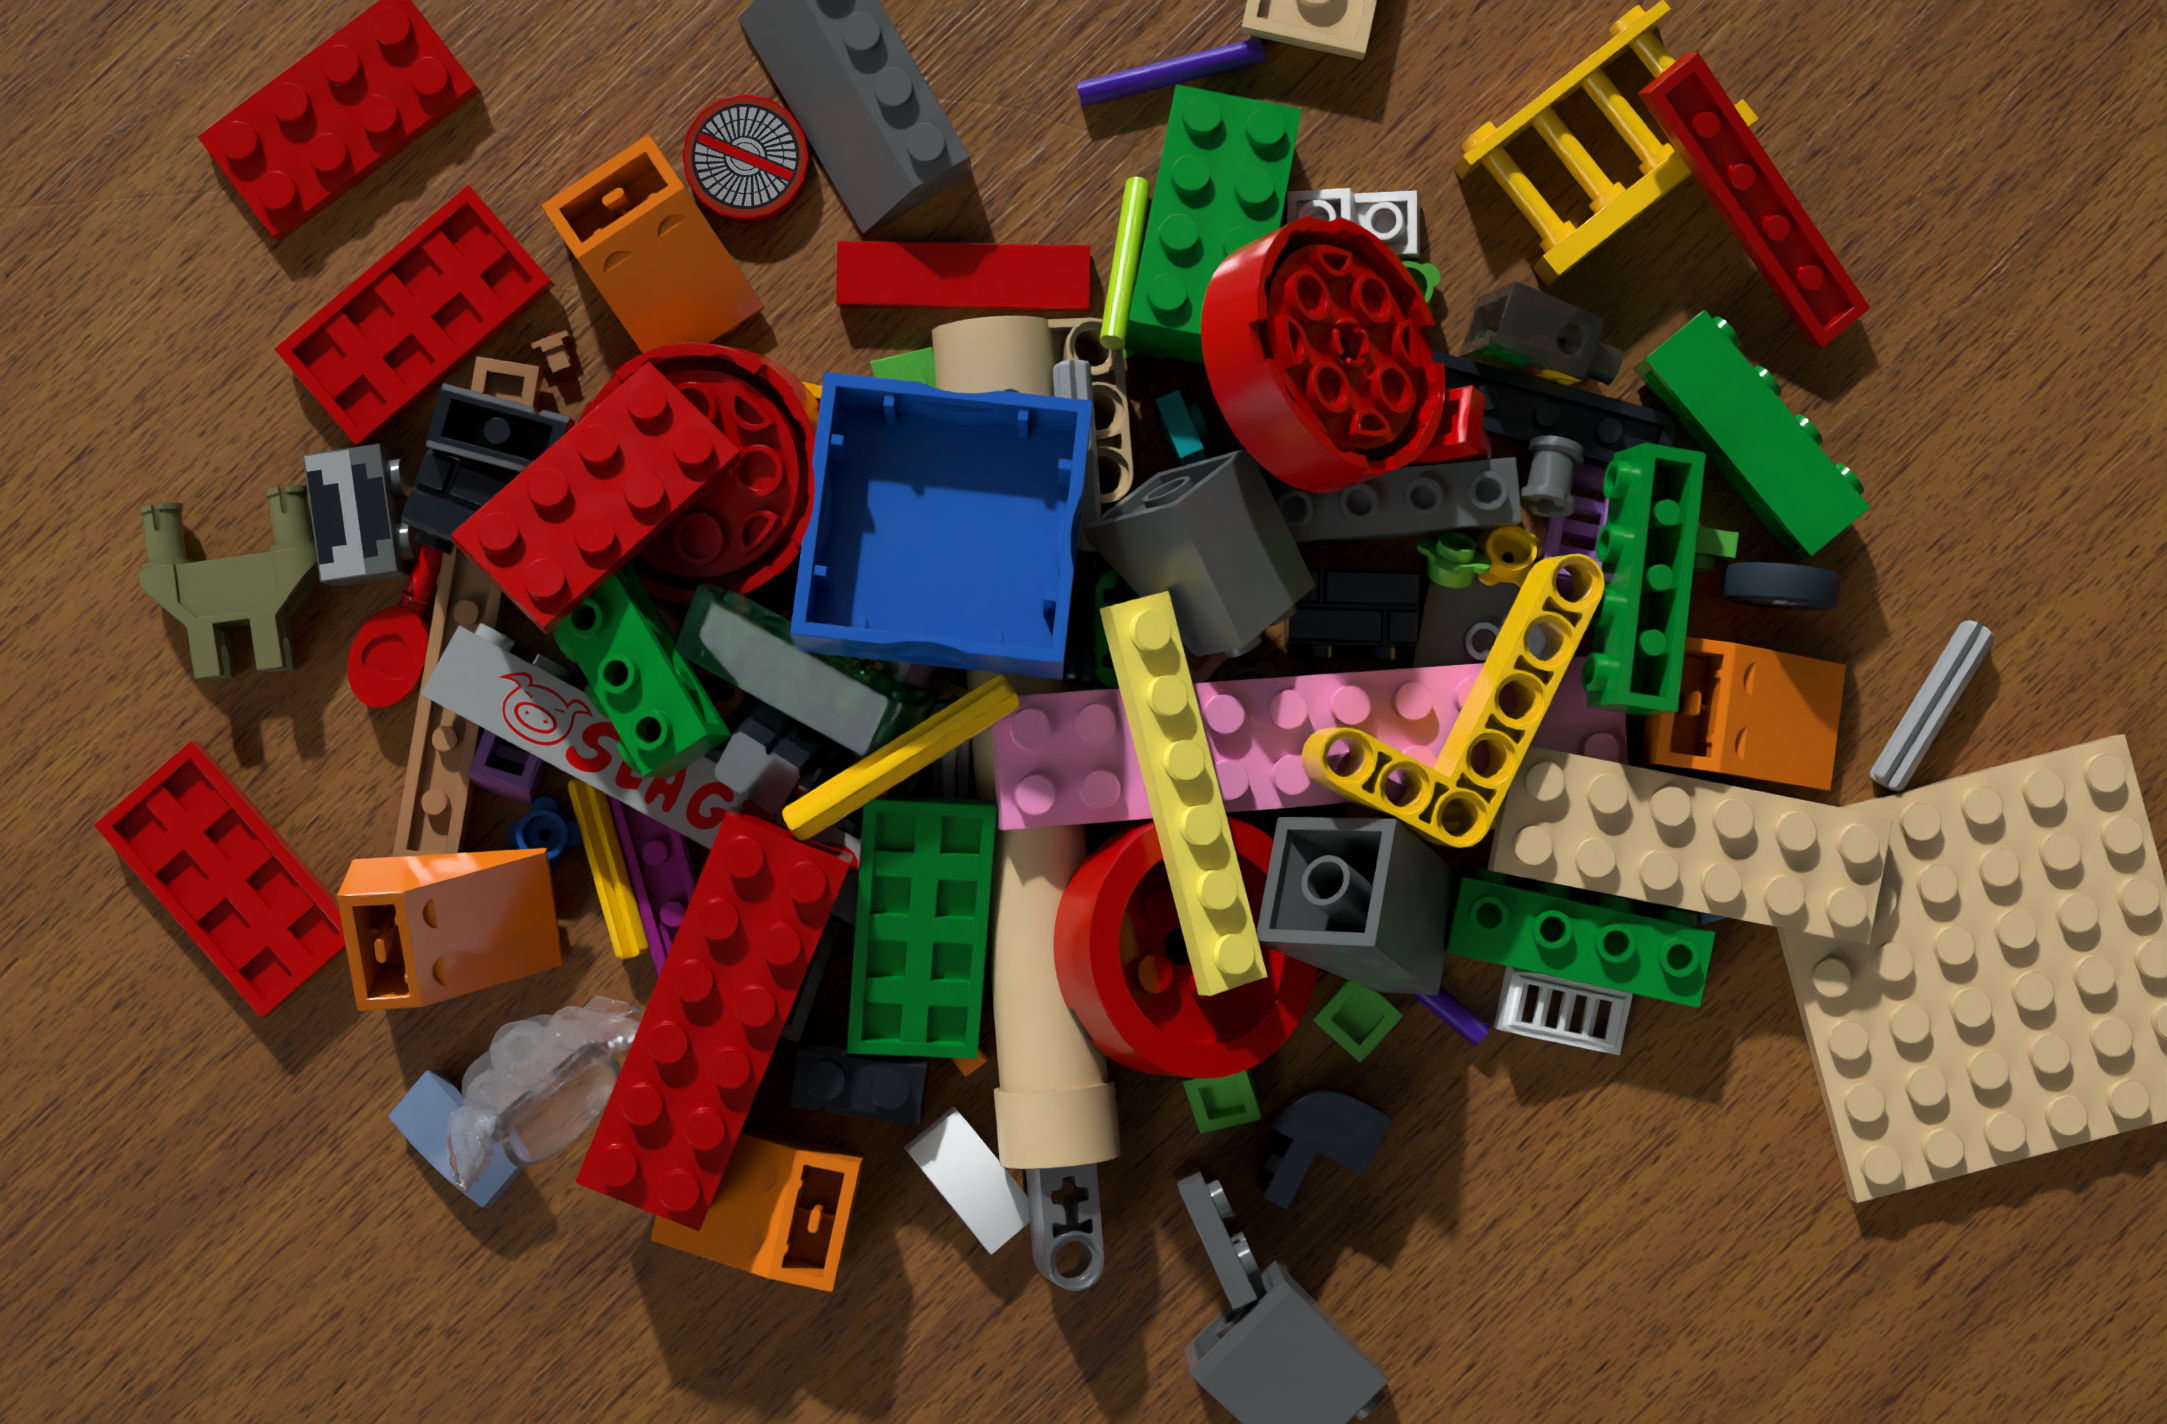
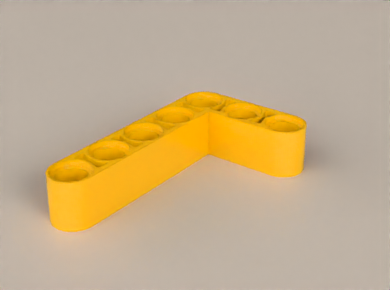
M1578 553L1544 558L1533 566L1517 595L1433 769L1361 730L1332 727L1316 731L1304 743L1301 756L1302 765L1307 775L1319 785L1384 819H1397L1414 835L1430 843L1462 848L1473 846L1481 841L1491 826L1602 597L1605 583L1604 574L1599 564L1591 557ZM1562 568L1570 573L1574 584L1572 595L1567 601L1560 596L1556 587L1557 575ZM1534 626L1542 630L1546 640L1545 650L1538 659L1531 654L1527 641L1529 632ZM1508 683L1515 689L1518 698L1516 710L1509 717L1503 713L1499 705L1500 692ZM1340 739L1347 745L1350 751V762L1346 770L1337 775L1331 770L1327 756L1332 744ZM1481 741L1489 751L1490 761L1484 773L1478 775L1471 766L1470 755L1474 746ZM1398 770L1406 781V791L1400 802L1393 805L1385 794V783L1391 772ZM1454 800L1461 809L1462 818L1458 828L1449 834L1442 825L1441 815L1446 804Z

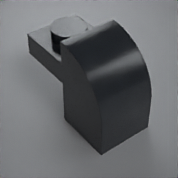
M1311 1087L1290 1095L1272 1111L1267 1119L1270 1128L1287 1137L1282 1146L1275 1142L1270 1145L1259 1166L1257 1177L1265 1180L1260 1188L1264 1198L1288 1210L1317 1152L1364 1175L1392 1117L1385 1110L1338 1088Z

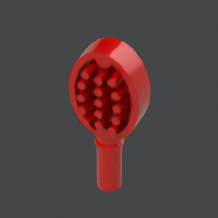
M423 545L406 588L401 592L402 598L398 606L375 613L366 621L354 639L347 664L348 680L354 695L365 705L375 708L395 707L407 701L420 688L431 629L423 613L425 607L430 604L428 600L440 574L443 552Z

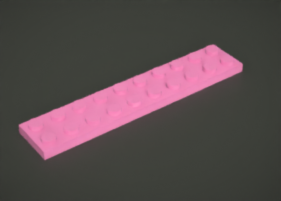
M1587 656L1572 657L1530 746L1629 765L1625 713L1586 707L1587 691L1584 690L1582 685V670ZM1484 663L1192 683L1225 813L1354 803L1316 783L1307 775L1303 768L1301 754L1304 743L1311 734L1324 728H1354L1361 730L1433 769ZM1508 683L1500 692L1499 705L1503 713L1509 717L1516 710L1518 698L1515 689ZM1120 688L1018 695L1021 703L1019 708L992 725L999 829L1011 830L1153 818ZM1340 739L1332 744L1327 756L1328 764L1335 774L1343 773L1350 762V751L1347 745ZM1481 741L1474 746L1470 755L1471 766L1478 775L1484 773L1490 761L1489 751ZM1395 770L1386 779L1385 794L1388 800L1402 799L1406 791V781L1403 775L1398 770Z

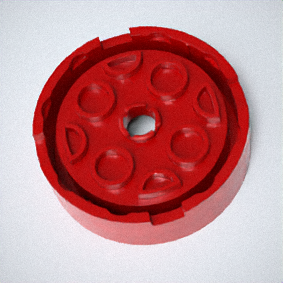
M1313 215L1304 216L1238 248L1218 266L1207 287L1201 315L1202 351L1209 383L1218 406L1235 436L1249 454L1275 477L1298 489L1313 493L1338 492L1411 463L1429 446L1438 429L1445 399L1444 363H1434L1426 331L1436 325L1422 292L1407 268L1396 254L1373 233L1342 217L1327 221L1313 219ZM1340 336L1345 341L1343 347L1341 345ZM1343 354L1345 358L1344 360L1340 358V356H1342Z
M686 342L658 347L636 356L614 371L615 375L604 385L593 402L588 401L579 421L649 361L741 451V460L629 561L649 595L667 601L685 604H706L739 599L763 592L799 566L802 539L807 531L814 505L815 479L812 462L820 404L810 390L786 368L765 356L742 348Z
M1227 816L1257 933L1274 840L1253 825ZM1153 818L1139 820L1115 830L1116 834L1107 839L1093 853L1086 854L1078 864L1066 885L1057 910L1053 940L1054 964L1060 991L1067 1008L1074 1009L1082 1025L1092 1036L1089 1041L1097 1049L1117 1063L1138 1072L1160 1076L1210 1079L1238 1074L1264 1061L1280 1048L1298 1026L1311 1000L1317 980L1318 968L1260 945L1268 977L1211 996L1198 995L1188 952H1185L1183 958L1176 964L1167 957L1165 952V940L1168 933L1174 928L1182 933Z

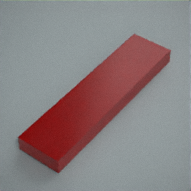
M837 241L836 305L838 308L1089 312L1091 245Z

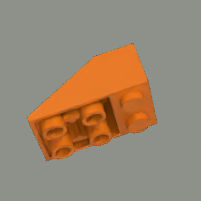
M649 134L541 205L576 259L642 353L670 344L686 342L712 344L765 308Z
M1686 636L1678 712L1646 716L1639 765L1830 791L1846 664L1743 644Z
M547 848L353 859L337 894L357 1011L424 1007L556 968L563 964Z
M742 1127L700 1231L656 1215L650 1240L768 1279L833 1292L840 1277L866 1154Z

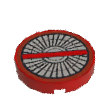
M750 94L721 98L701 111L687 131L682 154L686 180L702 205L721 217L746 224L770 220L791 207L801 193L800 190L805 184L806 175L808 177L811 162L805 134L792 114L770 98Z

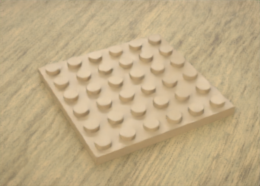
M2125 734L2113 735L1840 807L1893 818L1870 945L1777 927L1850 1200L1859 1203L2167 1121V885Z

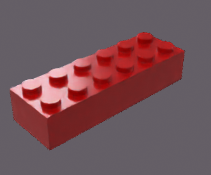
M734 806L726 812L575 1183L688 1228L700 1231L851 864L852 854L813 838L807 841H799L788 828Z

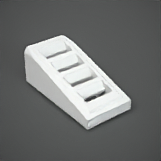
M1506 966L1493 1027L1501 1031L1620 1055L1633 993ZM1529 984L1539 986L1532 1022L1521 1020ZM1553 989L1563 991L1556 1028L1545 1025ZM1577 994L1587 996L1580 1033L1569 1031ZM1600 999L1612 1002L1605 1038L1593 1036Z

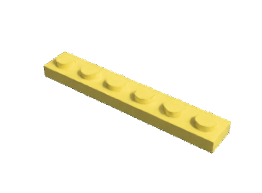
M1169 591L1100 608V615L1198 995L1211 996L1268 977Z

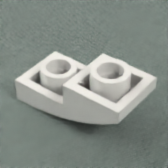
M1351 188L1287 191L1288 224L1309 215H1313V219L1327 221L1342 217L1373 233L1401 259L1420 258V195L1417 190L1356 194L1352 192Z
M954 1106L904 1147L938 1192L948 1201L991 1255L1030 1222L1028 1196L1009 1172L1000 1166V1161Z

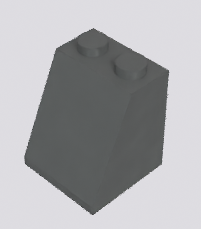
M1246 449L1159 472L1083 529L1088 542L1141 598L1169 591L1181 641L1196 657L1224 652L1227 658H1233L1251 651L1262 642L1260 633L1267 627L1281 623L1293 616L1298 610L1295 603L1316 586L1257 461Z
M1278 817L1257 928L1259 944L1378 992L1439 995L1458 872L1397 819Z
M1275 1259L1261 1271V1277L1251 1281L1257 1296L1256 1300L1233 1310L1229 1303L1184 1348L1189 1374L1242 1424H1346L1353 1416L1360 1421L1372 1413L1384 1399L1386 1393L1381 1388L1389 1381L1382 1367Z

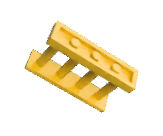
M1664 0L1658 2L1646 13L1640 5L1632 8L1610 27L1609 31L1614 38L1499 128L1496 129L1492 122L1489 121L1460 145L1466 153L1462 156L1454 170L1463 180L1483 164L1542 237L1543 241L1539 245L1545 254L1532 269L1547 287L1551 286L1692 175V172L1679 153L1673 149L1669 142L1664 146L1659 142L1603 72L1604 68L1630 48H1632L1655 78L1676 62L1652 32L1671 10ZM1581 86L1642 161L1638 168L1644 176L1627 190L1619 181L1614 185L1553 110V108ZM1744 99L1734 105L1749 128L1759 119ZM1532 125L1593 201L1589 207L1595 215L1577 229L1570 220L1566 223L1560 220L1503 148Z

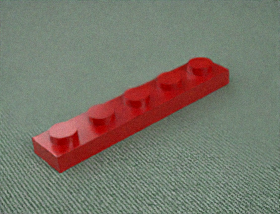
M1687 52L1638 93L1810 346L1817 348L1825 347L1870 309L1860 291L1698 52Z

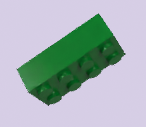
M1176 84L1128 320L1124 349L1205 365L1201 341V315L1207 287L1218 266L1228 255L1238 248L1280 228L1302 109Z

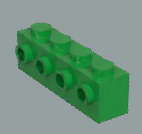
M1704 309L1638 363L1633 370L1670 414L1680 416L1679 425L1700 450L1706 453V457L1792 560L1797 562L1812 557L1871 508L1861 496L1864 493V487L1848 467L1841 463L1835 465L1821 449L1820 445L1823 444V439L1816 427L1800 414L1794 416L1779 399L1782 391L1774 377L1759 365L1753 368L1738 350L1741 342L1733 328L1718 316L1712 319Z
M1643 443L1614 453V458L1606 469L1603 491L1605 497L1609 498L1607 521L1599 532L1596 544V556L1598 561L1602 562L1601 570L1604 574L1605 587L1590 620V624L1595 627L1592 652L1586 657L1582 670V685L1584 690L1587 691V708L1641 716L1678 712L1706 453Z
M630 561L614 573L553 630L555 641L562 652L571 661L578 662L589 682L585 685V691L590 702L601 715L610 718L621 737L617 741L618 750L627 765L636 773H641L643 777L670 778L732 737Z
M1473 866L1471 878L1458 876L1446 953L1700 1008L1716 932L1697 928L1699 915L1662 907L1660 908L1658 919L1635 915V901L1598 894L1596 906L1572 901L1574 890L1572 887L1536 880L1533 892L1509 887L1510 874L1489 871Z

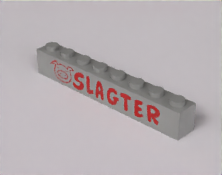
M482 623L479 624L475 633L458 626L421 692V695L709 849L713 846L726 812L732 806L788 828L782 814L783 810L772 815L748 799V792L744 791L739 794L715 778L714 769L723 752L715 748L670 778L643 777L641 773L633 771L624 761L618 750L617 741L621 737L610 718L604 717L595 709L586 693L567 683L573 672L540 654L537 655L533 664L528 663L510 653L515 641ZM793 797L786 806L790 805L797 799ZM842 818L812 838L853 855L830 913L855 926L860 840L852 836L857 824Z

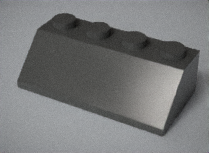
M754 0L738 17L739 22L863 236L868 235L973 174L968 152L879 0Z

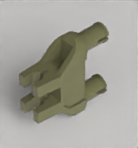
M285 486V491H281L279 487L266 490L274 538V546L268 547L269 552L199 562L187 559L181 513L183 507L181 503H157L158 508H154V505L151 504L139 507L140 515H142L148 562L142 564V570L138 571L139 584L156 602L187 627L195 679L216 681L236 678L230 627L250 625L258 671L268 670L269 673L297 670L292 618L320 578L315 541H313L307 486Z

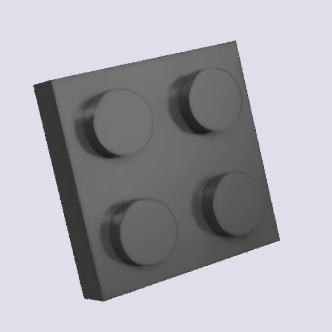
M1197 1161L1173 1171L1180 1194L1233 1310L1256 1300L1257 1296L1251 1281L1262 1275L1242 1230L1230 1235L1224 1223V1220L1235 1215L1216 1172L1214 1171L1203 1176Z

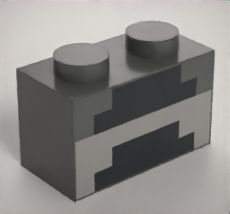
M381 444L303 455L320 582L335 587L410 577L412 573L410 560H415L418 557V543L414 542L416 537L415 529L401 523L403 513L401 497L409 496V478L403 459H396L395 452Z

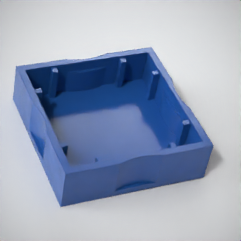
M824 372L812 462L815 479L814 505L807 531L802 539L790 635L797 651L1063 680L1093 401L998 390L984 393H957L937 389L915 381Z

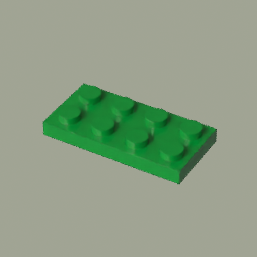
M881 794L863 805L847 1053L977 1059L997 811L995 800Z

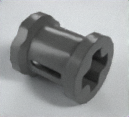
M1549 435L1532 438L1527 449L1528 456L1532 459L1527 486L1519 491L1520 506L1527 512L1542 517L1558 518L1570 516L1574 513L1576 505L1575 498L1571 496L1576 467L1584 463L1585 449L1579 443L1563 437Z

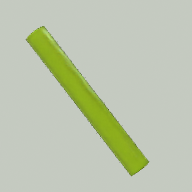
M1131 177L1125 183L1099 340L1103 347L1111 350L1123 348L1126 342L1127 326L1150 192V183L1141 177Z

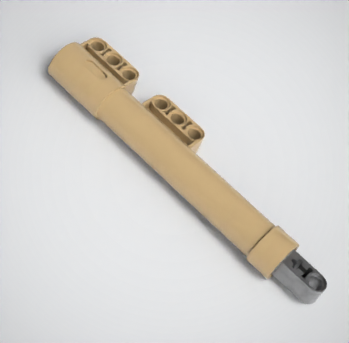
M995 316L961 320L934 328L932 330L936 388L957 393H984L998 390L1054 396V365L1066 360H1079L1074 349L1077 338L1091 341L1099 352L1098 365L1095 367L1091 366L1093 402L1101 408L1105 418L1102 430H1096L1098 465L1105 469L1110 479L1107 493H1100L1101 509L1118 501L1127 494L1133 480V463L1123 348L1111 350L1100 344L1103 319H1045L1033 316ZM1116 580L1115 587L1109 589L1119 599V603L1133 600L1132 593L1122 591L1121 581ZM966 669L968 693L996 675L1006 677L1017 695L1101 690L1092 681L1073 684L1061 682L1059 679ZM991 725L971 739L976 799L995 800L997 805ZM996 811L987 935L1000 1087L994 1089L1000 1166L1026 1169L1032 1252L1036 1268L1045 1278L1069 1291H1080L1089 1288L1099 1279L1104 1266L1096 1163L1121 1156L1115 1080L1108 1078L1106 1055L1089 1041L1092 1036L1082 1025L1074 1009L1067 1008L1060 991L1054 964L1053 940L1057 910L1071 875L1085 855L1089 854L1087 824L1001 830L998 828V813ZM1063 1180L1074 1185V1193L1064 1195L1062 1205L1051 1199L1052 1191L1062 1189ZM1077 1241L1081 1249L1080 1261L1071 1271L1059 1273L1055 1264L1057 1252L1065 1243Z

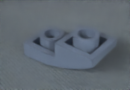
M426 1070L388 1115L401 1133L435 1169L482 1208H491L529 1163L528 1159L495 1117L478 1116L442 1070Z

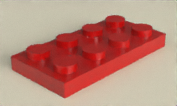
M379 0L197 138L269 233L281 242L481 91L412 0Z
M468 184L274 348V350L358 447L366 446L547 293L555 284Z
M648 361L451 533L454 544L547 635L741 460V451Z
M190 741L94 825L261 1019L269 1017L346 950L338 900L199 741Z

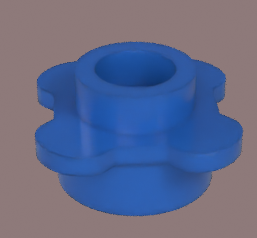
M548 796L535 799L532 803V811L527 813L519 823H513L507 832L508 842L514 848H547L551 872L559 867L560 857L571 846H578L583 842L578 822L568 820L559 811L558 802ZM544 828L549 829L552 833L551 838L547 841L540 837V833Z

